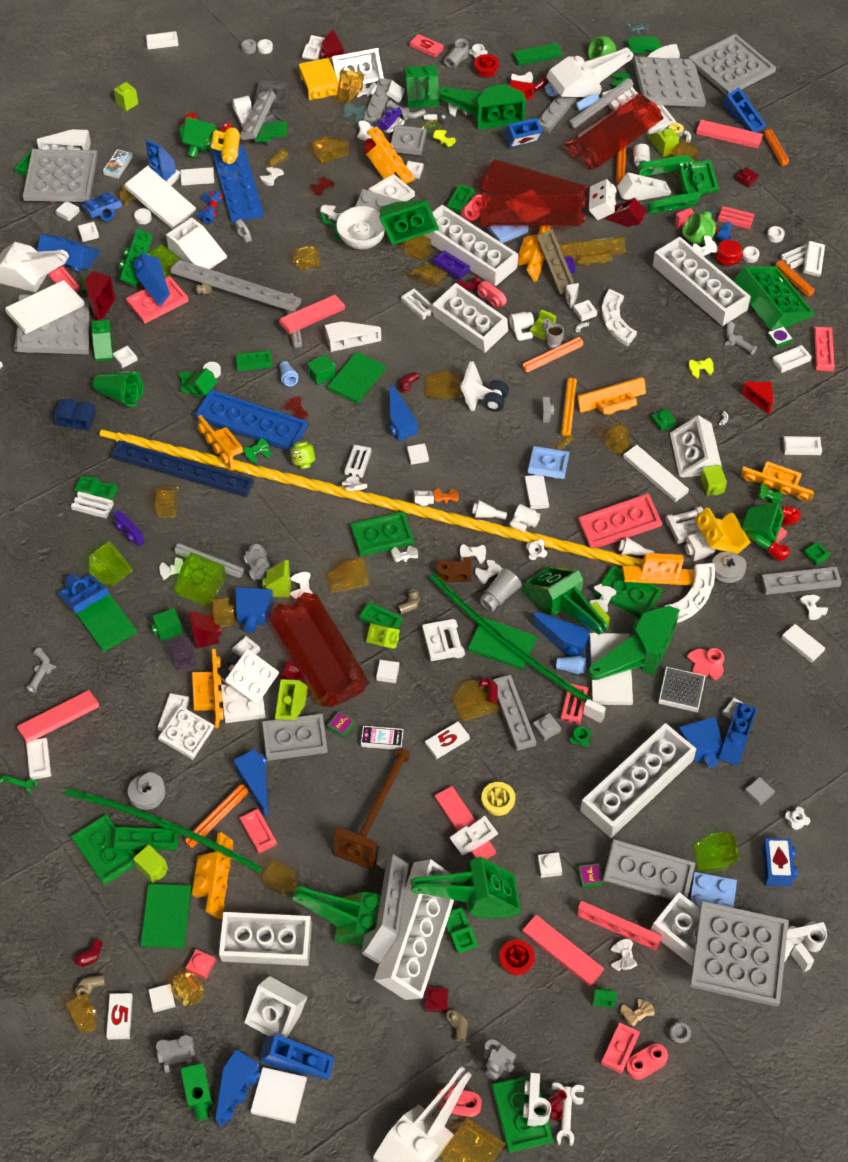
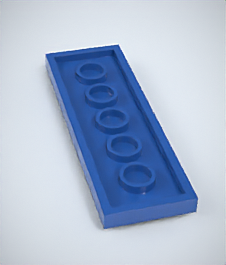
M244 145L239 146L238 157L232 164H227L223 161L222 151L212 150L231 223L239 219L243 221L264 217Z
M212 389L195 414L196 420H198V416L202 415L208 424L220 428L227 427L231 432L258 441L263 438L268 444L290 451L294 443L300 442L308 428V421Z

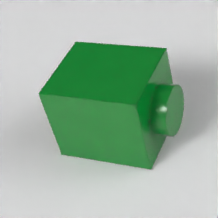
M325 354L307 363L308 376L317 386L335 377V363L333 360H329Z
M205 368L198 370L185 385L198 398L206 396L218 380L214 377L212 371Z
M175 608L152 616L154 624H151L154 635L159 636L160 641L183 634L181 622Z

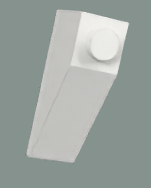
M72 129L37 139L39 149L89 150L91 144L88 130Z
M628 172L617 186L620 196L625 200L635 197L639 201L671 194L666 181Z
M341 321L325 325V335L330 351L333 352L381 341V328L379 326Z

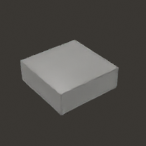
M760 777L745 789V793L758 806H761L775 792Z

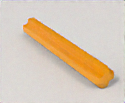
M568 378L561 435L567 437L571 435L577 383L575 378Z

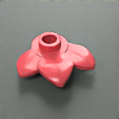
M712 648L708 651L696 649L687 655V658L695 663L692 673L705 675V677L710 675L714 680L722 676L724 671L722 666L724 655L721 650L717 648Z

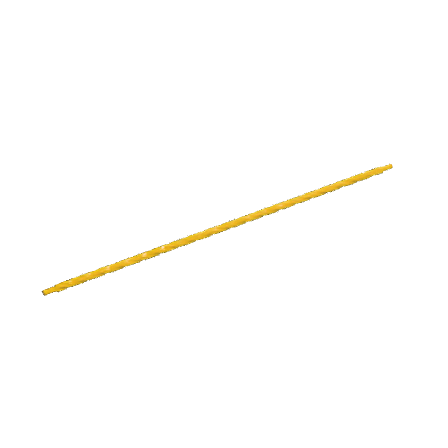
M103 429L100 431L101 437L113 439L116 442L121 440L179 458H186L191 461L231 470L227 464L222 462L221 456L200 453L196 450L173 446L155 440H147L131 434L115 433ZM233 460L234 469L232 471H239L301 488L321 491L326 494L349 498L395 511H404L408 514L460 525L465 528L488 532L526 543H532L541 539L547 548L598 559L620 566L641 567L643 560L587 547L570 541L558 540L527 531L522 532L512 527L475 520L455 513H446L442 510L418 506L359 490L346 491L344 486H336L328 482L308 479L291 473H282L274 469Z

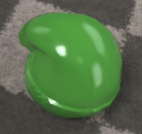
M607 36L595 37L589 44L588 57L590 60L614 53L617 51L616 45Z
M705 211L702 214H693L682 228V234L687 241L697 245L705 244L704 236L713 238L716 232V224L711 218L709 211Z

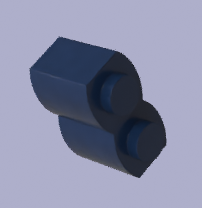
M60 399L53 417L56 425L90 430L96 411L95 406L90 402Z

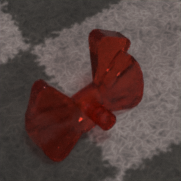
M319 177L321 184H311V190H313L315 195L321 196L323 190L335 185L332 180L326 179V177Z
M300 397L291 398L284 407L286 410L294 409L295 414L292 415L293 417L304 420L309 416L301 405Z

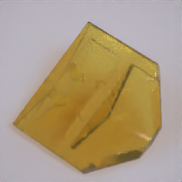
M428 263L424 267L410 271L415 277L434 287H438L447 276V272Z
M445 370L427 376L426 398H461V376Z
M469 680L463 683L453 697L462 722L500 711L498 703H488V691L486 688H480L479 682L476 680Z

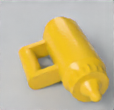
M228 128L224 133L216 130L213 131L211 147L222 151V159L227 164L234 163L238 157L239 131L236 128ZM219 138L223 139V145L218 143Z

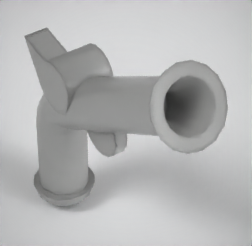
M389 100L386 107L397 108L400 106ZM400 107L403 120L408 118L416 119L426 115L425 109L410 112L409 108Z
M728 322L726 336L729 340L725 345L734 346L737 344L753 355L757 350V346H752L744 341L741 335H734L735 324Z
M41 647L34 649V655L42 663L34 668L36 674L31 683L26 686V689L32 693L37 692V687L44 674H50L52 669L56 668L55 665L50 664L48 656Z

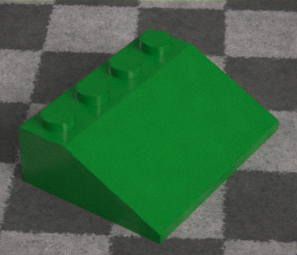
M744 266L733 280L734 283L751 296L749 304L770 330H776L781 327L787 328L815 315L777 266Z

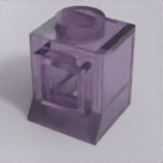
M189 638L170 643L176 671L196 666Z

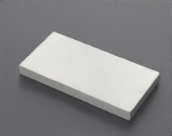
M149 166L125 183L124 187L172 230L196 211V208Z
M63 280L6 307L5 311L22 331L27 334L83 307L84 301Z
M590 633L591 665L629 638V634L602 633L598 635L597 633ZM631 670L600 680L591 679L592 701L600 705L633 704Z

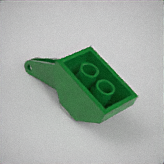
M437 66L405 67L404 81L408 108L439 106Z
M506 84L489 86L484 92L441 87L439 89V98L476 116L478 130L508 126V124L525 121L526 98L524 93Z
M549 566L522 583L521 588L524 594L541 613L555 615L563 611L589 627L598 635L608 630L605 620L581 594L583 578L579 570Z
M665 606L643 613L641 619H636L632 636L592 664L589 669V677L592 680H600L641 667L643 672L654 676L676 630L680 610L672 606Z
M481 856L470 860L464 873L415 877L410 880L412 893L467 902L470 914L480 919L511 918L521 914L515 874Z
M295 887V894L292 898L295 902L337 926L334 937L336 943L363 947L364 935L376 929L381 894L360 892L340 898L305 887Z

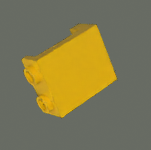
M329 58L299 64V75L301 80H304L309 100L339 94V81Z
M706 507L694 518L710 548L739 554L751 543L733 513L727 514L721 520L715 518L710 508Z

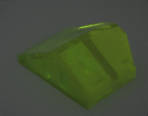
M110 541L89 556V574L102 584L114 586L133 571Z
M717 832L694 845L700 872L724 871L740 860L736 837L733 832Z

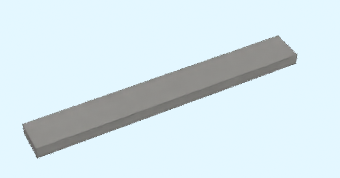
M178 260L171 267V273L292 312L301 304V298L182 260Z

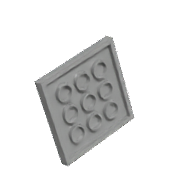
M737 34L688 57V59L693 61L696 69L726 95L738 87L743 89L775 73L776 70L772 63Z
M634 57L633 64L644 105L705 106L706 100L697 69L691 59Z
M32 149L23 193L24 201H90L98 157L97 150Z
M19 295V301L31 295ZM81 298L84 301L83 307L27 334L18 326L17 352L89 355L88 298Z
M702 901L690 987L778 1007L781 998L789 920Z

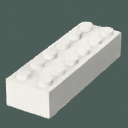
M443 205L432 212L439 230L420 236L440 251H446L469 265L472 272L493 286L498 285L517 269L518 253Z
M681 237L655 251L653 267L721 326H724L748 310L751 296Z
M665 723L582 800L580 812L612 838L694 760L696 748Z
M431 859L414 862L405 887L398 937L379 963L374 978L376 982L404 1000L423 998L454 902L452 899L411 892L410 880L412 878L451 874Z

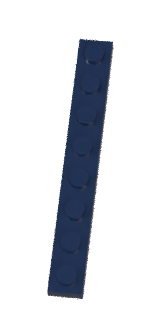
M118 440L111 453L112 458L244 497L248 496L254 484V479L121 440Z

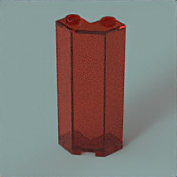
M639 93L627 98L567 142L565 146L572 158L582 156L588 169H595L663 120L664 117L657 104Z
M495 159L491 162L485 177H482L480 183L481 190L576 218L581 202L585 203L589 190L587 185Z
M482 194L480 227H582V223H585V213H582V208H586V198H583L582 194Z
M304 592L293 605L279 603L273 609L268 618L319 706L334 707L364 692L370 682L317 594Z

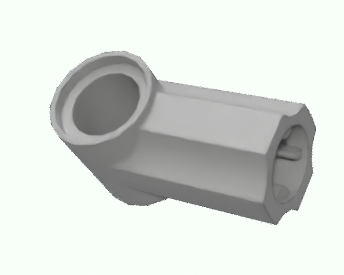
M463 38L455 41V47L444 59V63L448 68H456L462 60L468 58L469 42Z

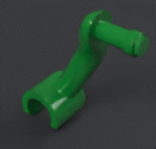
M324 212L320 213L323 220L322 223L331 226L335 230L333 232L337 241L341 240L337 231V225L332 220L326 219Z
M0 775V783L5 781L24 787L29 795H32L30 787L35 786L39 789L37 782L33 779L23 781L8 775Z

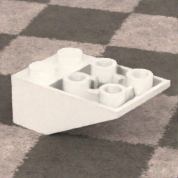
M192 217L166 234L168 249L185 262L211 269L227 258V255L206 229Z

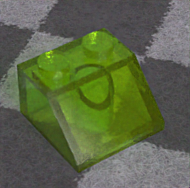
M191 552L181 566L174 593L208 607L227 579L225 566Z

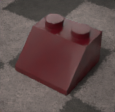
M92 271L85 278L84 286L90 309L95 321L104 318L116 299L111 276Z

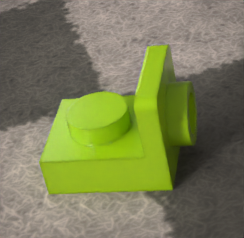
M541 310L539 312V319L530 328V332H532L533 336L545 341L544 319H550L551 323L555 324L556 316Z
M370 623L366 642L395 649L399 640L400 630Z

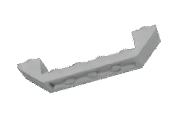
M380 846L378 849L376 862L378 866L385 870L376 929L364 935L362 954L376 963L382 961L398 937L409 866L408 863L383 846Z

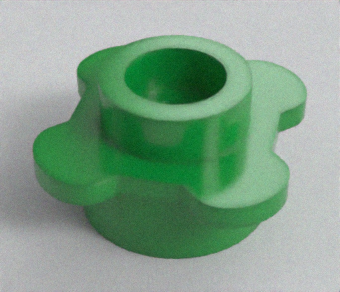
M582 726L574 727L573 737L570 738L571 744L588 747L592 731Z

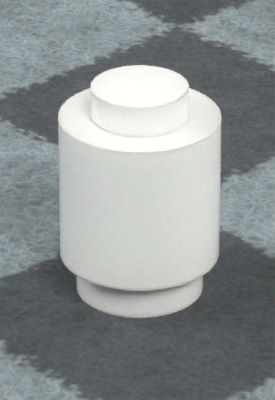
M638 144L633 148L634 164L636 167L643 162L650 161L649 146L646 144Z

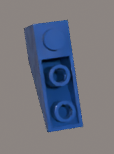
M146 139L149 167L163 180L167 181L176 173L174 159L160 145Z
M738 702L719 760L739 766L758 708Z
M237 1049L223 1068L216 1113V1122L220 1128L224 1122L227 1124L231 1120L234 1108L245 1100L247 1096L246 1091L251 1084H256L261 1075L259 1073V1063Z

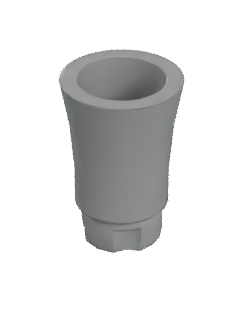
M502 568L495 580L484 591L479 602L484 608L492 612L509 596L520 589L522 583L513 572Z

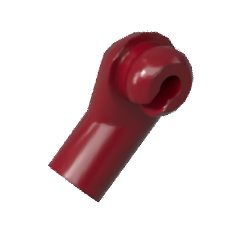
M547 74L541 75L540 80L534 84L536 92L549 82L546 78Z
M475 276L471 282L458 280L457 284L467 291L477 289V286L481 283V278Z
M413 372L401 378L400 390L404 393L409 392L411 383L419 380L418 374Z
M482 677L479 686L480 688H486L488 691V703H497L498 685L492 678Z
M96 939L92 940L90 950L75 956V964L86 967L96 963L103 942Z
M558 1090L547 1099L551 1105L550 1118L554 1121L562 1118V1102L567 1099V1094L564 1090Z

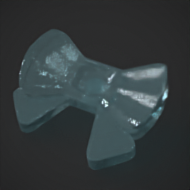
M640 23V26L628 24L627 28L629 31L637 30V34H639L640 30H649V24Z
M348 102L344 108L345 118L348 119L352 114H356V122L363 121L362 117L366 114V106L357 107Z

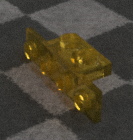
M625 237L560 243L559 246L564 257L572 256L580 265L589 266L591 263L606 264L608 261H613V255L625 253Z

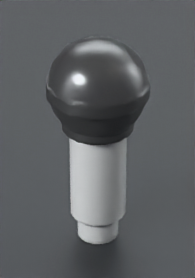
M446 112L424 115V120L444 123L448 120V115Z

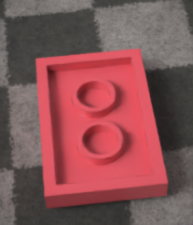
M170 276L165 278L170 295L162 306L155 302L146 288L126 298L127 304L144 324L188 302V296Z

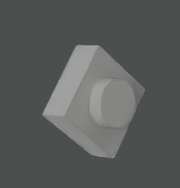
M542 397L543 423L550 422L551 415H554V405L550 404V397Z
M550 713L533 722L534 729L544 741L561 732V727Z

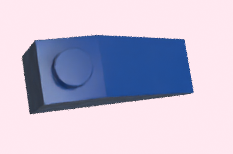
M740 87L726 95L721 103L728 113L748 131L757 133L767 126Z
M141 253L133 263L136 276L155 302L162 306L169 297L170 292L160 260L157 257Z
M392 385L390 386L389 431L392 436L395 435L397 440L401 441L418 434V422Z
M534 612L533 626L557 648L571 657L583 656L589 641L590 629Z
M253 749L233 761L236 772L266 817L269 815L265 767L267 761L263 754L259 755L256 749Z
M274 1034L264 1039L259 1061L280 1069L328 1080L335 1057Z

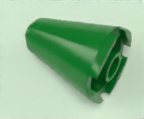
M135 371L97 374L92 382L95 391L127 407L136 406L137 400L142 398L144 392V381L140 379L139 375L141 374Z

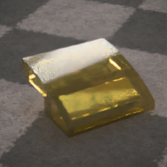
M466 1118L439 1159L443 1162H494L503 1150L505 1143L469 1118Z

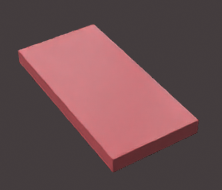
M649 493L578 517L588 545L593 548H599L662 526Z

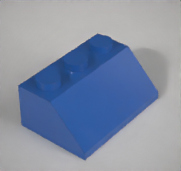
M44 234L40 235L37 252L66 251L69 258L62 266L70 265L72 266L71 269L76 271L89 269L101 251L100 249L57 235Z

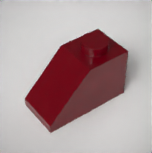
M331 30L321 43V50L319 51L321 59L329 58L330 60L331 57L344 55V49L334 30Z
M634 197L615 205V213L606 216L605 219L626 227L637 226L643 221L646 211Z
M193 611L188 612L196 649L219 644L218 636L222 634L219 624L215 625L214 618Z

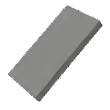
M613 839L602 881L670 901L674 899L678 892L688 898L695 862Z

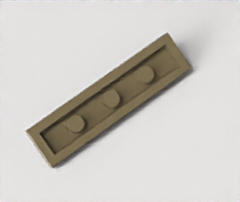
M551 229L537 235L559 292L563 296L566 293L567 285L575 284L555 233Z

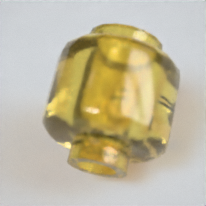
M180 973L173 979L171 992L182 1005L194 1006L203 998L204 985L193 973Z

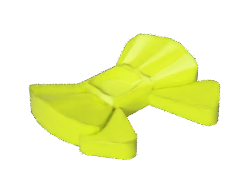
M436 130L433 137L439 139L441 144L445 143L448 147L455 144V138L445 137L447 131Z
M710 358L705 361L690 360L689 370L692 376L698 379L700 369H705L709 375H712L714 371L712 360Z

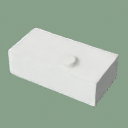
M457 283L432 304L436 319L484 353L508 332L506 317Z
M678 892L653 923L650 931L662 935L661 942L692 966L700 908Z
M223 912L219 951L221 961L309 966L312 930L311 916Z

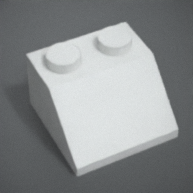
M269 976L258 985L244 1023L267 1036L278 1034L287 1038L302 1013L307 996Z

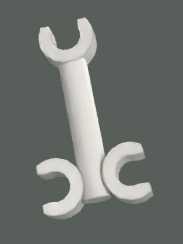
M553 1083V1090L561 1089L567 1094V1099L562 1103L561 1131L557 1134L556 1142L557 1145H560L561 1138L567 1136L570 1140L569 1146H572L574 1135L570 1131L572 1102L578 1105L583 1104L584 1098L576 1097L575 1093L583 1092L584 1086L576 1085L571 1088L563 1087L560 1083Z

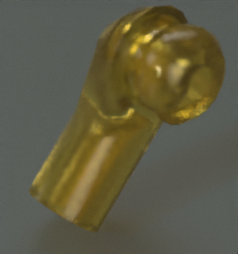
M280 149L278 154L269 159L268 162L274 167L288 158V152L285 149Z

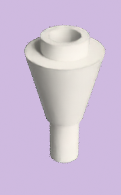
M478 500V503H474L472 508V514H475L474 518L497 517L506 519L507 512L495 510V508Z
M628 537L620 541L618 548L622 555L645 556V553H654V551L643 548Z

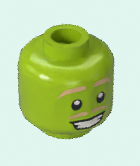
M307 441L294 443L290 449L292 463L295 466H300V469L311 467L310 464L316 460L313 445Z

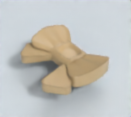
M638 999L639 1009L632 1011L626 1005H622L621 1015H624V1019L628 1024L635 1026L637 1021L655 1014L654 1007L650 1002Z

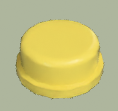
M494 782L484 788L481 801L488 813L494 816H502L513 808L515 793L508 784Z

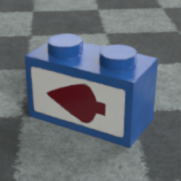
M538 118L508 124L504 137L508 147L512 148L537 142L543 130Z
M765 838L762 846L765 886L791 887L793 880L797 879V867L793 866L795 847L791 846V839Z

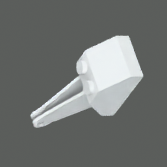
M624 48L584 62V59L580 56H568L551 68L546 78L561 97H587L592 93L599 96L602 90L599 83L633 58V53L629 48Z
M14 242L3 249L0 254V283L36 293L47 274L64 265L69 255L64 250L37 252L29 245Z
M462 1066L426 1109L418 1105L404 1114L384 1138L373 1156V1161L434 1162L454 1139V1134L444 1126L472 1074L467 1072L460 1080L465 1072V1068ZM460 1080V1082L457 1084V1086L451 1093L450 1097L448 1098L447 1102L445 1103L444 1107L442 1108L441 1112L439 1113L438 1117L435 1119L432 1116V1113L436 1110V1108L440 1105V1103L444 1100V1098Z

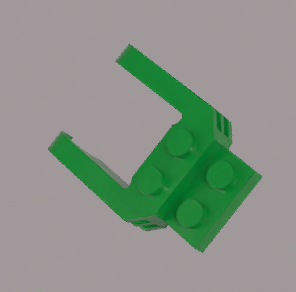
M681 155L646 161L637 166L638 173L641 176L678 171L683 194L665 197L662 200L651 203L648 202L647 206L651 214L695 207L701 195L716 193L719 190L711 160L694 162L691 157Z

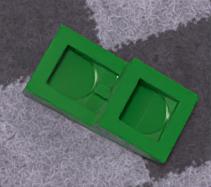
M634 37L626 41L630 51L638 54H644L645 50L655 51L662 48L657 37Z
M287 121L271 122L262 125L255 138V142H271V137H287Z
M81 476L74 491L75 493L79 491L113 500L118 487L113 483L99 482L97 477Z
M463 907L450 911L446 929L457 953L460 954L479 947Z

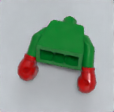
M187 113L182 126L179 128L181 140L189 148L187 156L196 159L198 151L207 153L212 148L213 131L216 130L224 133L228 128H233L230 123H224L219 130L214 124L197 120L195 113Z
M766 502L760 506L749 508L746 518L737 520L749 540L765 548L766 552L776 561H783L789 556L790 549L787 545L776 543L781 524L784 526L795 525L800 520L801 513L794 507H780L778 503Z

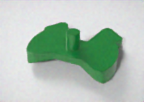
M612 74V78L619 80L611 82V86L617 87L627 78H630V74Z
M180 372L178 374L182 381L180 392L191 393L185 384L195 374L194 372Z
M263 438L256 445L244 447L243 449L245 456L254 464L257 462L256 454L261 452L267 459L271 455L268 443Z
M764 483L759 486L758 496L761 501L769 498L771 503L781 502V492H773L767 489Z

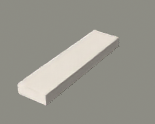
M638 445L624 454L623 458L674 502H677L688 493L689 489Z

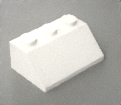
M378 48L330 58L339 81V89L376 82L379 78H383Z
M697 415L670 433L680 477L701 476L703 467L721 465L712 424L701 416Z

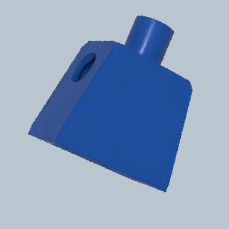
M236 587L238 623L244 624V631L252 633L255 631L256 625L264 626L267 622L274 603L273 590Z
M715 717L679 727L678 734L696 748L693 762L704 760L708 768L719 764L716 756L721 754L723 744Z

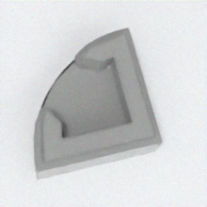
M241 219L236 221L237 234L248 243L252 240L248 228Z

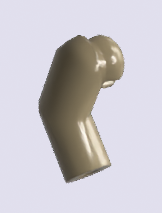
M206 283L198 284L196 291L198 294H209L212 291V286Z
M416 589L408 592L409 597L406 603L397 606L400 614L407 613L418 607L420 595Z
M104 974L83 978L75 990L76 996L84 999L91 993L94 987L104 986Z
M451 1009L446 1013V1019L456 1029L455 1041L466 1042L468 1021L460 1012Z

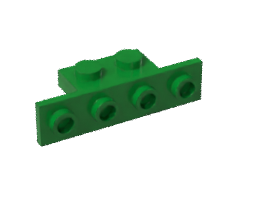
M137 228L130 247H126L122 256L125 258L121 260L118 269H120V280L134 286L137 285L138 278L133 263L141 253L147 254L153 235Z

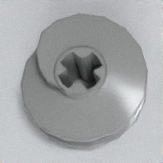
M721 552L712 561L715 568V578L724 583H733L741 580L747 568L745 558L733 552Z
M148 772L140 775L130 782L128 787L129 800L139 810L154 809L160 805L165 797L164 782L156 773Z

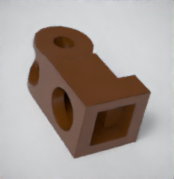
M463 557V561H439L436 565V575L443 582H472L471 557Z

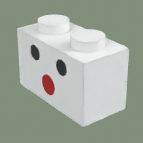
M607 179L590 186L589 211L597 220L615 213L616 188Z

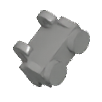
M254 544L245 552L246 555L243 558L246 564L251 566V570H249L251 578L253 580H261L267 576V570L271 568V565L267 560V553L264 548L259 544Z
M184 1035L180 1039L171 1041L160 1040L156 1043L159 1063L164 1062L165 1073L170 1072L169 1064L186 1061L187 1067L192 1066L191 1057L195 1056L192 1036Z
M494 1039L488 1040L485 1044L484 1058L487 1059L489 1057L486 1063L487 1070L485 1074L496 1081L503 1071H513L514 1065L512 1063L516 1055Z

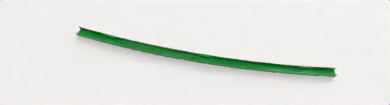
M434 572L433 575H429V579L460 609L511 652L584 703L590 699L588 695L544 667L492 627L458 597Z
M66 788L67 791L64 793L65 796L101 805L173 831L240 863L256 873H260L262 869L261 866L234 851L154 815Z

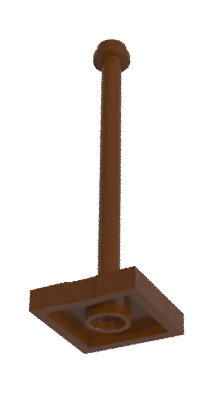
M399 748L394 754L396 760L359 833L356 834L340 827L336 829L334 833V856L370 870L374 869L376 865L377 841L366 838L403 762H407L410 758V753L407 749Z

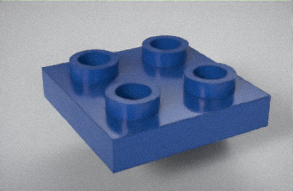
M109 192L103 193L95 199L90 198V201L85 200L81 204L83 211L91 218L99 216L104 221L112 220L115 216L114 210L123 207L121 200ZM108 208V213L103 215V210Z
M70 574L65 580L66 588L57 592L59 598L75 613L83 611L87 606L100 601L109 594L107 588L91 574L83 578L78 574Z

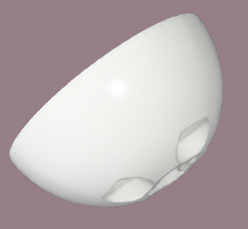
M358 206L344 211L337 220V231L340 238L345 244L354 249L365 250L374 247L382 240L386 231L379 218L380 212L371 207Z

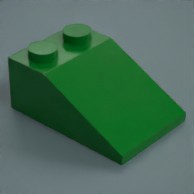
M427 200L394 202L380 208L379 218L392 245L439 230Z

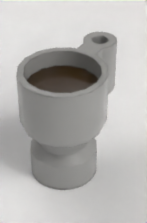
M544 319L543 330L546 332L547 348L551 350L561 345L564 328L560 324H552L550 319Z

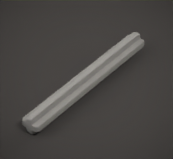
M627 78L570 120V126L574 129L633 87V81Z

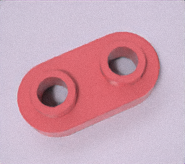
M482 195L472 197L461 210L462 218L468 222L476 220L487 208L486 198Z
M482 281L477 286L478 295L490 302L492 306L501 308L507 303L505 295L489 282Z
M652 1044L629 1058L626 1065L627 1074L635 1080H641L662 1068L668 1059L666 1048L660 1044ZM659 1052L661 1057L657 1058L653 1053ZM640 1063L642 1068L637 1069L634 1064Z
M444 1088L438 1091L437 1096ZM452 1088V1090L440 1103V1105L438 1106L439 1110H442V1108L445 1105L444 1102L448 1100L454 1088ZM463 1090L451 1114L467 1117L478 1115L481 1111V1097L475 1092Z

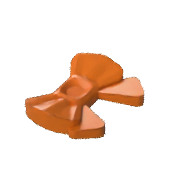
M439 488L433 491L434 501L436 502L444 500V503H448V500L458 501L459 492L451 489L448 494H443Z

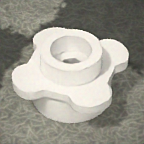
M475 44L469 50V54L476 58L479 55L487 54V50H484L485 48L482 44Z
M539 539L538 541L527 543L526 548L529 550V558L531 560L547 556L543 540Z
M797 807L796 810L788 811L785 814L789 825L795 830L801 829L804 825H809L810 818L806 817L804 809L801 807Z

